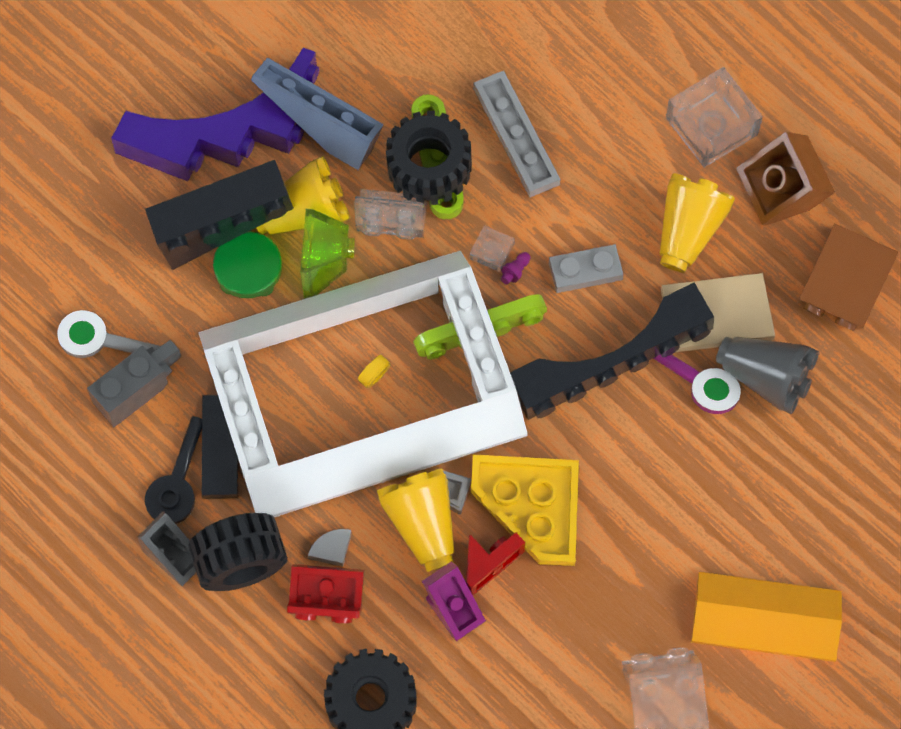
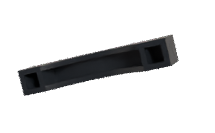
M695 282L663 297L656 314L648 325L633 340L611 353L577 362L551 361L539 358L510 372L520 406L527 419L529 420L535 416L537 418L546 417L555 411L556 406L566 401L568 403L576 402L587 394L586 391L598 385L600 388L609 386L618 379L619 375L629 370L630 372H637L649 364V360L658 355L662 357L670 356L679 350V345L690 340L697 342L707 337L714 326V315Z

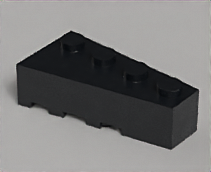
M275 160L146 208L145 211L156 243L170 267L174 270L272 219L282 217L286 212L294 209L277 163Z

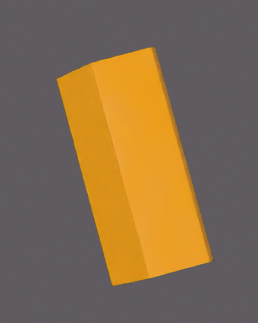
M705 572L698 573L691 643L836 662L842 625V591Z

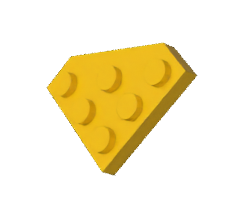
M473 455L471 493L511 535L515 532L518 533L526 542L525 550L538 564L575 566L579 460Z

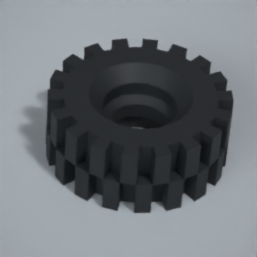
M367 649L359 650L360 655L353 657L352 653L344 656L345 662L342 664L336 663L333 667V674L327 677L326 690L324 689L326 712L333 728H409L412 723V716L416 712L417 694L413 675L409 674L408 667L404 662L400 664L397 661V656L392 653L389 654V657L383 655V650L375 649V653H367ZM366 684H376L385 693L383 705L373 711L361 708L356 701L358 690Z

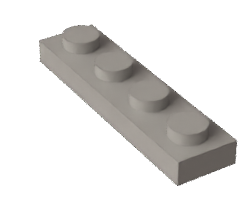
M504 70L474 82L473 89L529 198L559 186L561 179Z

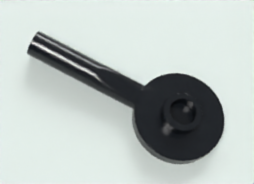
M192 416L172 474L156 479L146 491L145 506L153 519L163 511L175 524H178L187 519L194 509L195 495L185 477L202 430V419Z

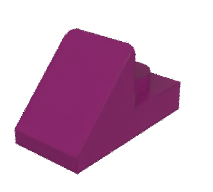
M452 561L422 581L429 594L426 597L428 604L456 641L486 621L458 566Z

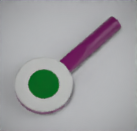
M658 355L653 358L692 384L691 395L693 401L703 411L711 414H724L731 411L737 405L741 394L740 384L726 370L710 368L698 372L674 355L667 357Z

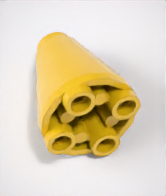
M324 156L309 162L284 182L294 209L286 212L280 218L272 219L256 227L260 234L267 232L269 234H278L336 225L350 219L343 200L339 201L338 199L344 196L342 188L336 177L333 179L329 178L331 171Z
M672 173L667 186L660 256H662L660 264L670 270L685 273L687 267L692 266L727 217L735 198L727 193L717 191L718 185L712 181L700 178L698 183H694L683 175Z
M442 468L429 473L423 472L406 479L407 482L398 485L392 484L377 490L382 508L420 565H425L427 572L442 568L451 561L454 563L451 555L454 553L448 480Z

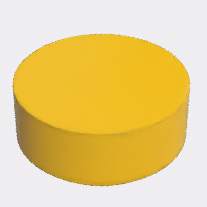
M383 355L377 356L362 371L357 380L366 388H371L388 371L390 362Z

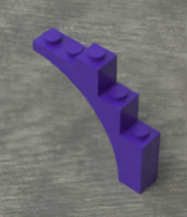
M303 47L289 70L314 84L320 70L316 63V53ZM263 92L252 101L230 111L204 118L172 120L150 118L125 111L111 140L115 154L189 181L193 171L197 172L200 169L204 155L239 168L243 158L250 156L255 141L289 154L293 144L300 143L304 130Z

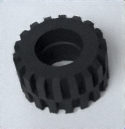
M427 111L425 116H421L420 112L413 113V119L409 120L405 117L400 120L401 127L394 126L391 130V138L388 137L386 143L388 176L390 182L393 181L394 189L398 193L403 191V197L409 201L412 197L416 198V204L424 205L425 200L431 201V205H438V199L442 198L445 202L452 200L453 192L459 195L463 191V184L467 185L470 179V172L472 171L471 141H468L466 129H461L460 122L456 119L450 122L449 115L441 113L440 117L435 116V111ZM424 149L439 150L448 157L442 164L430 168L418 166L410 160L417 152Z
M245 513L219 520L199 531L190 539L188 544L200 586L208 591H230L253 585L275 574L288 561L274 516L268 515V513Z

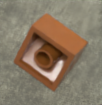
M785 132L736 168L762 225H769L807 212L835 193L815 149L806 135Z

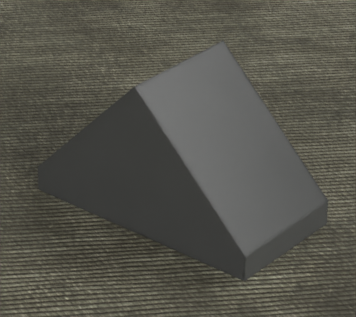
M162 511L137 538L142 551L179 585L183 586L196 573L188 548L190 540L172 519Z

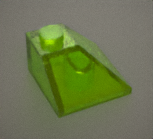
M306 209L300 271L304 299L318 295L347 271L348 258H355L356 240L349 237V225L314 209Z

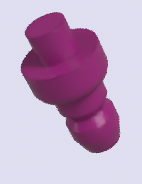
M522 252L517 255L516 260L506 263L501 269L503 274L500 278L501 281L507 285L510 282L516 283L522 277V270L529 264L531 256L527 252Z

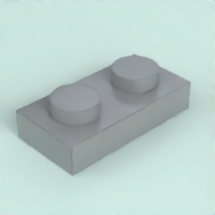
M616 244L549 257V266L556 293L623 280L624 274Z

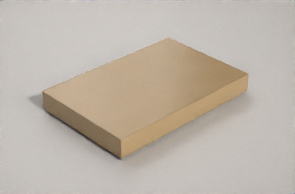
M763 273L661 286L663 300V297L695 282L714 315V326L707 337L697 342L690 340L681 344L676 352L720 347L725 337L732 339L734 337L768 341H772L775 338Z

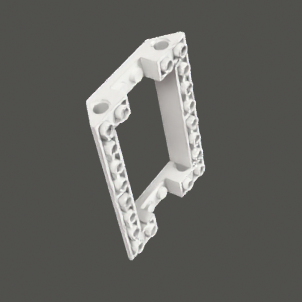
M461 251L198 332L255 513H268V515L277 517L528 435L518 394L472 268ZM439 282L443 296V306L449 323L453 322L471 372L472 386L478 402L278 466L243 354L439 293Z

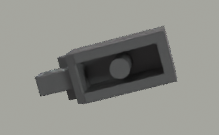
M171 340L156 350L153 347L146 350L142 345L87 388L92 403L113 428L165 388L168 384L166 377L172 372L170 366L181 358L180 350Z

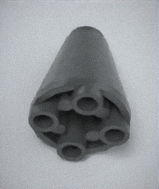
M725 337L719 347L716 362L722 364L724 370L777 409L793 414L799 397L804 399L810 389L812 379L807 378L809 370H813L819 351L800 344L734 337L733 339Z

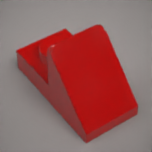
M517 532L508 539L506 536L498 539L490 547V554L483 549L472 535H469L466 584L473 596L524 553L526 542Z

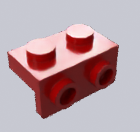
M293 564L291 566L287 613L295 614V619L312 621L316 620L317 616H329L331 621L335 623H352L353 618L359 619L362 612L365 570Z

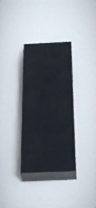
M202 395L203 499L238 498V456L218 395Z

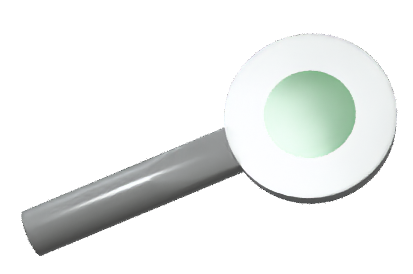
M85 310L75 311L67 315L61 321L57 333L62 349L67 354L77 358L93 356L103 346L129 353L135 352L142 345L146 350L151 347L156 350L160 347L159 345L109 334L106 331L103 320L97 314Z

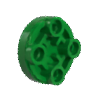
M247 232L217 248L213 259V269L216 280L224 293L239 298L265 297L273 292L274 286L280 279L282 259L278 247L270 238L257 232Z

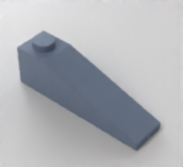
M268 57L253 74L251 81L332 156L359 170L372 152L384 124Z

